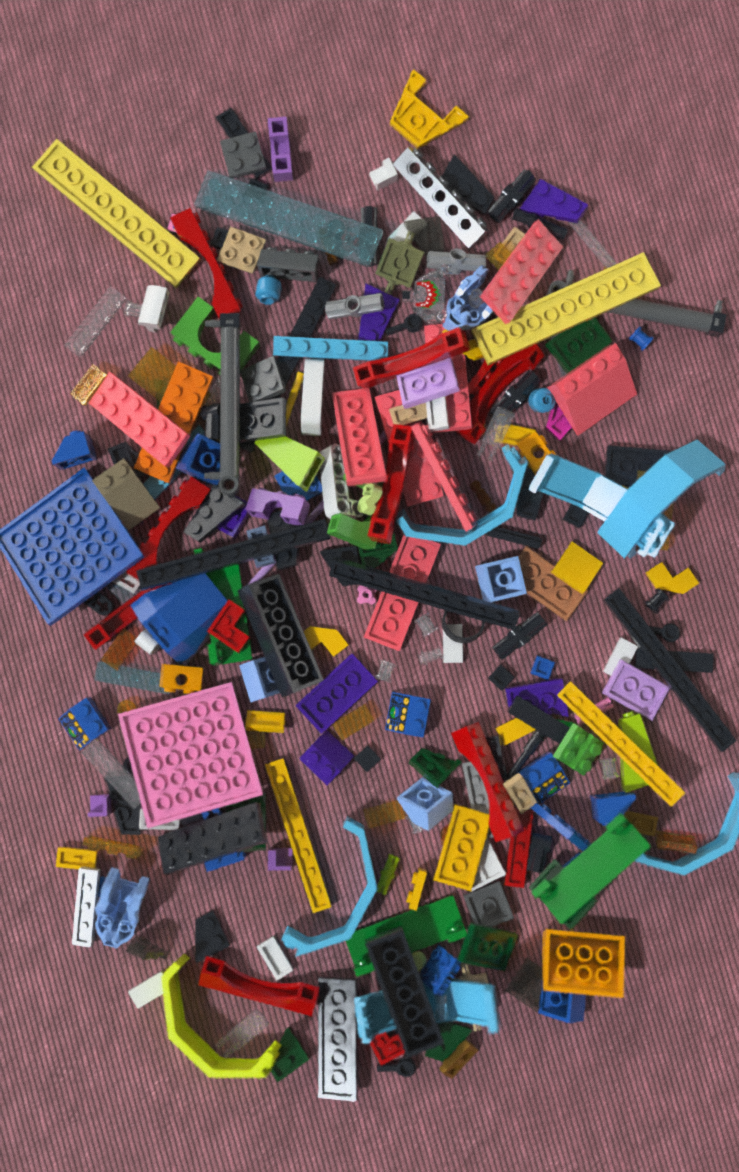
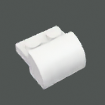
M154 285L147 286L138 325H143L148 331L155 333L156 329L160 330L169 297L167 288Z

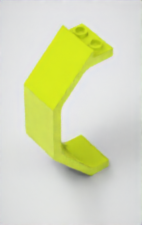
M184 953L161 976L168 1038L208 1077L266 1078L274 1066L273 1063L280 1054L278 1050L281 1044L276 1040L259 1058H223L186 1023L179 971L190 958Z

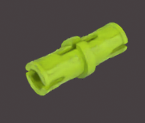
M393 854L388 855L385 867L380 872L381 877L377 884L376 892H382L383 895L387 894L391 880L395 878L394 873L401 859L400 857H394Z

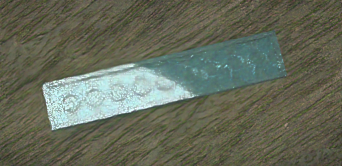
M207 170L194 206L198 209L367 267L371 266L383 235L382 229Z

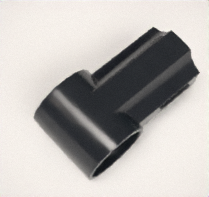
M220 403L205 405L201 409V416L205 422L204 436L219 443Z
M537 832L531 833L526 870L536 873L543 872L546 855L550 851L552 836Z

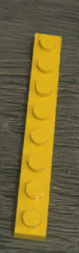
M571 681L557 694L671 807L685 794L668 775Z
M282 758L267 763L265 767L312 912L316 913L331 908L332 905L285 760Z

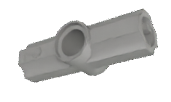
M457 248L452 249L450 253L429 251L427 254V268L447 269L449 273L455 275L462 273L463 270L476 271L481 265L486 266L485 255L466 254L463 250Z
M381 293L360 297L351 295L346 299L326 302L325 305L328 319L348 316L361 317L363 314L384 311L385 308ZM358 303L357 308L352 310V306Z

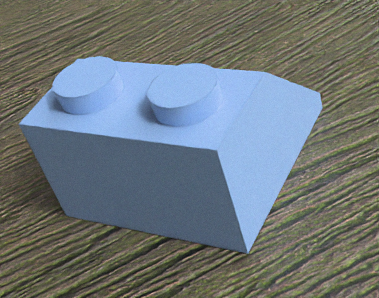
M518 556L475 566L483 600L494 602L527 594Z
M265 657L239 665L250 702L280 693Z
M423 777L397 797L412 822L427 831L453 811L452 792L441 786L436 788Z

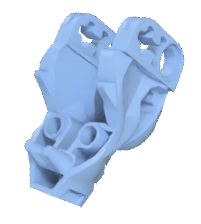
M481 265L473 275L466 277L461 282L453 298L448 300L447 317L442 324L447 331L458 327L462 330L471 329L485 322L493 314L495 315V312L485 302L480 304L475 300L478 293L477 290L483 284L489 271L484 265Z
M112 867L104 882L100 901L95 908L96 915L98 916L95 927L103 945L117 949L134 935L135 927L139 922L140 905L148 889L150 878L142 876L139 883L131 882L120 878V869Z

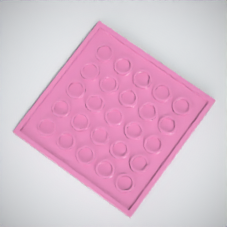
M232 682L118 714L148 829L263 795Z

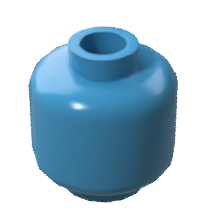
M266 275L258 279L255 293L257 299L266 305H271L278 301L281 292L280 281L273 275Z
M537 388L529 395L528 402L533 411L546 413L554 408L556 400L549 389Z

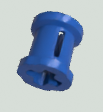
M639 326L629 337V340H633L641 347L640 350L643 351L654 338L649 337Z

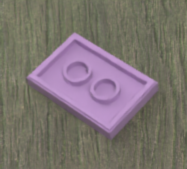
M451 358L397 375L404 409L460 391Z
M620 659L602 694L653 721L670 687Z

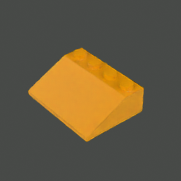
M551 929L543 931V991L624 998L625 936Z

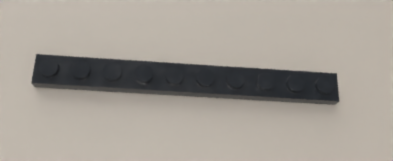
M319 276L289 337L311 338L325 311L326 302L330 301L336 289V284ZM278 357L277 363L285 388L301 357ZM283 393L274 396L270 399L281 398ZM255 441L240 443V448L250 453H253L256 447Z
M325 519L136 570L140 588L142 591L329 540L330 535L327 534L328 527Z
M335 556L332 561L329 573L331 577L497 626L515 630L520 616V611L366 565Z
M616 588L603 599L606 606L718 751L724 752L737 741L620 588Z

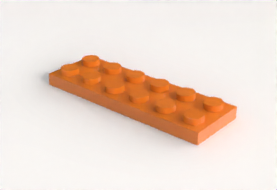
M178 362L158 410L191 435L214 377ZM187 442L169 468L165 467L142 448L134 469L170 484Z

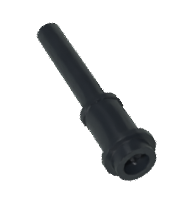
M537 730L531 733L533 735L523 747L524 751L507 774L508 780L519 772L530 754L533 755L540 743L545 741V735Z

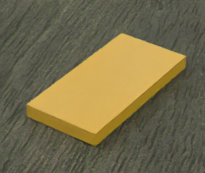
M454 804L434 881L472 891L489 830V814Z

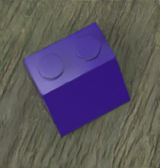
M326 729L299 759L320 780L328 785L350 762L354 755Z

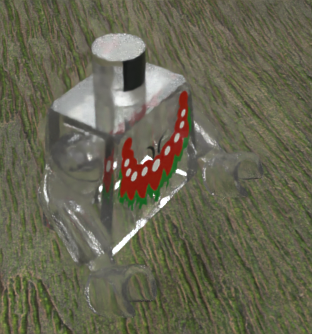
M446 263L415 281L414 291L403 290L402 302H413V312L428 323L445 322L444 317L447 315V311L444 310L445 277L443 276H452V272H446L447 268L451 267V265Z

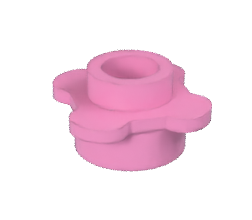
M361 585L358 587L359 597L357 602L359 604L369 603L372 605L376 602L374 598L375 589Z

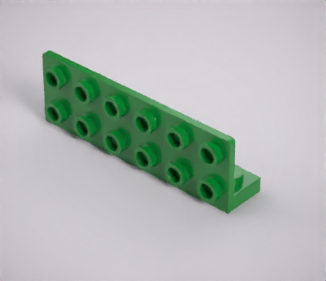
M202 548L194 550L195 554L206 552ZM239 564L205 573L227 600H231L245 610L238 594V590L242 588ZM245 612L235 627L249 636ZM210 634L211 644H208V653L211 665L219 666L253 659L250 639L239 654Z
M619 814L606 826L608 830L553 879H545L531 892L536 899L543 901L560 924L565 923L651 847L624 815Z
M451 895L418 907L417 911L410 910L355 930L351 938L345 941L354 963L356 977L375 971L364 939L402 926L412 953L447 939L449 943L466 937L467 932L455 899Z

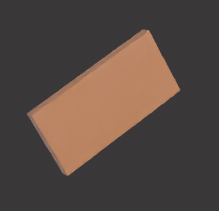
M525 546L518 558L527 594L564 621H567L589 590L586 589L583 594L576 591L551 573L555 567L553 564Z

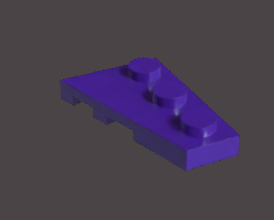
M540 179L520 210L534 213L540 217L549 216L555 217L557 220L578 223L587 211L588 204Z
M365 283L364 296L381 293L385 308L384 311L367 313L361 316L358 340H381L399 303L398 298Z
M559 678L505 688L508 708L517 695L547 714L569 717L567 705L557 696L564 688L563 679Z

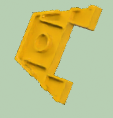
M413 69L390 120V126L419 149L468 120L469 116L455 106L444 119H441L415 96L426 84V79Z

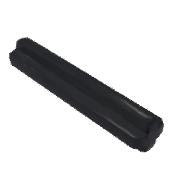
M495 527L486 533L490 537L537 549L541 547L542 538L501 527Z

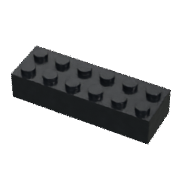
M280 574L253 582L239 589L238 594L281 697L284 698L324 681Z
M402 926L364 939L406 1057L409 1058L444 1044Z

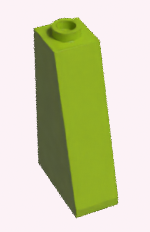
M288 437L255 441V444L296 485L304 491H308L325 457L319 452Z
M629 711L622 714L623 717L618 719V728L658 766L640 713ZM620 757L622 791L627 793L648 786Z

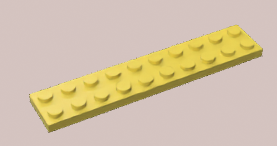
M58 139L52 143L32 166L38 174L175 288L180 285L199 263L200 258Z
M643 252L521 307L508 324H505L498 317L472 329L471 332L487 365H490L659 289L661 285Z

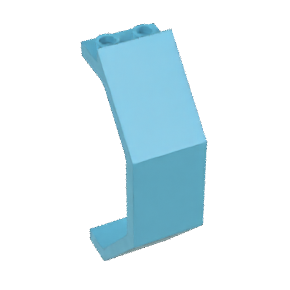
M698 439L666 454L624 493L597 533L623 558L628 556L631 559L636 554L637 543L654 520L693 484L713 473L720 476L725 472L726 464Z
M509 444L502 447L504 456L514 470L505 503L476 521L478 525L465 531V529L415 524L404 509L398 512L397 523L406 537L466 546L513 516L527 465L526 457L520 458L516 448H510Z
M552 453L545 457L529 487V490L534 493L543 492L581 507L603 521L607 519L621 497L628 490L597 471ZM660 514L637 543L641 548L638 553L644 557L649 554L655 558L675 524L664 514Z
M733 772L728 775L735 794L718 837L715 840L676 861L642 854L635 862L686 875L733 850L739 835V773Z
M348 816L343 823V828L359 837L368 883L344 926L314 937H308L287 926L282 941L290 949L297 948L295 957L350 939L377 890L364 825Z
M450 979L452 983H448L449 987L445 994L442 993L439 996L434 994L423 983L437 1023L461 1021L488 1026L489 1033L498 1032L500 1021L494 985ZM382 990L354 998L358 1033L363 1043H371L376 1035L396 1029Z

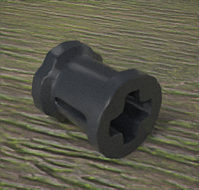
M657 588L655 594L649 601L646 600L644 604L652 612L658 614L661 606L670 599Z

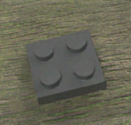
M256 131L220 141L230 179L266 170Z
M274 356L240 370L249 402L267 400L286 392L277 359Z
M499 880L463 894L475 924L493 927L514 918Z

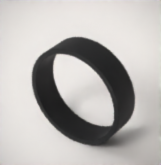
M445 610L442 618V627L445 634L451 640L458 643H470L481 635L485 626L484 621H481V630L474 636L459 637L453 634L446 625L445 617L448 611Z

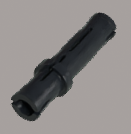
M518 208L515 209L512 220L523 223L528 228L535 221L540 220L553 236L562 240L565 239L568 228L537 217L534 213L530 214Z

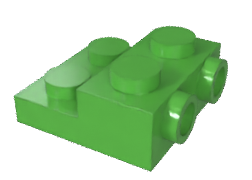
M573 723L553 757L584 776L586 772L591 770L595 757L601 754L604 743Z

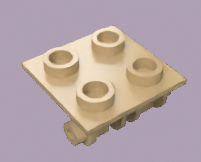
M230 227L217 261L253 274L257 270L259 255L266 239Z

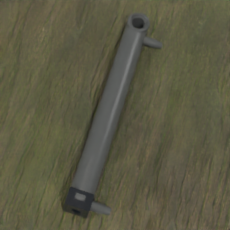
M568 270L565 282L561 280L552 282L547 295L552 294L553 289L560 290L572 285L574 271ZM634 299L608 311V313L705 332V335L719 337L723 334L727 314L721 313L723 303L721 300H717L712 314L641 299Z
M220 313V320L205 321L206 327H220L221 329L220 472L204 473V478L220 480L219 486L222 492L227 496H234L240 490L241 318L239 313ZM228 481L235 483L234 488L231 490L225 489V484Z

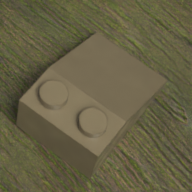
M124 458L92 480L128 530L160 509L131 465Z

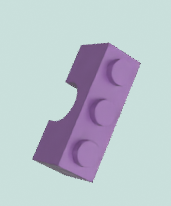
M287 117L268 118L274 182L292 181L293 174Z
M252 488L245 510L251 517L269 520L274 509L282 508L280 516L285 523L301 526L305 524L310 505L302 495L295 494L291 496L282 491L275 493L265 488Z

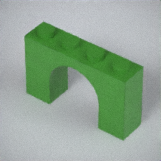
M197 297L170 332L174 337L172 340L180 347L186 346L189 349L188 352L195 358L201 357L204 360L203 364L210 369L213 367L217 369L220 376L221 352H210L200 342V335L205 327V321L212 318L215 310L200 297ZM244 330L240 334V370L245 367L260 347L259 341Z
M376 482L374 484L383 487L384 482ZM361 484V485H356V486H358V487H360V488L363 489V487H364L366 484ZM344 514L332 515L327 534L365 550L373 549L378 544V542L371 541L368 537L373 514L367 516L362 522Z

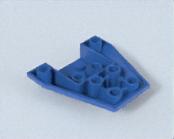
M201 574L146 592L130 606L141 624L163 650L181 665L197 651L208 634L207 630L228 600L206 574Z

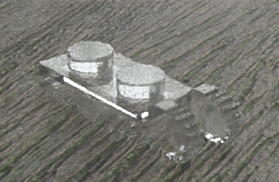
M497 406L482 439L481 447L477 453L478 456L481 457L485 451L486 444L493 446V449L488 455V460L492 461L497 449L500 448L515 413Z
M256 1008L228 1031L215 1045L220 1048L229 1040L234 1044L225 1050L223 1055L227 1058L269 1025V1022L259 1009Z

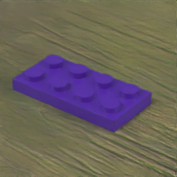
M351 653L323 679L324 681L320 682L295 706L322 734L378 681Z

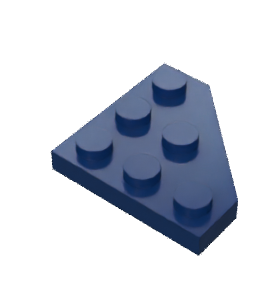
M536 803L530 807L581 851L586 850L591 845L586 838L557 814L553 817L550 814L552 810L544 803L542 806Z

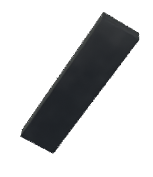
M231 107L215 117L228 138L248 134V131ZM264 155L263 159L266 170L252 173L256 180L272 171V167Z
M637 649L635 653V667L655 669L643 652ZM668 651L683 671L713 673L714 654Z
M517 695L507 710L511 715L559 744L570 729V727Z

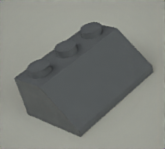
M268 247L266 250L261 249L257 267L260 277L273 275L276 279L316 283L319 260L318 255H315L314 252L296 253L295 250L291 249L277 251L276 248Z

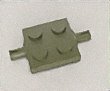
M408 231L404 241L388 239L375 274L384 277L388 281L384 291L387 294L392 295L395 284L411 288L425 252L411 245L415 233L412 232L411 234V231Z

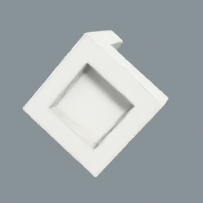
M390 158L382 161V167L370 172V177L378 191L396 182L398 174Z

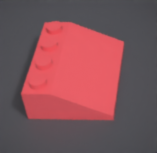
M616 343L606 346L547 387L577 436L637 395L626 359Z

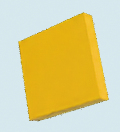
M571 542L551 573L583 594L603 562L574 542Z

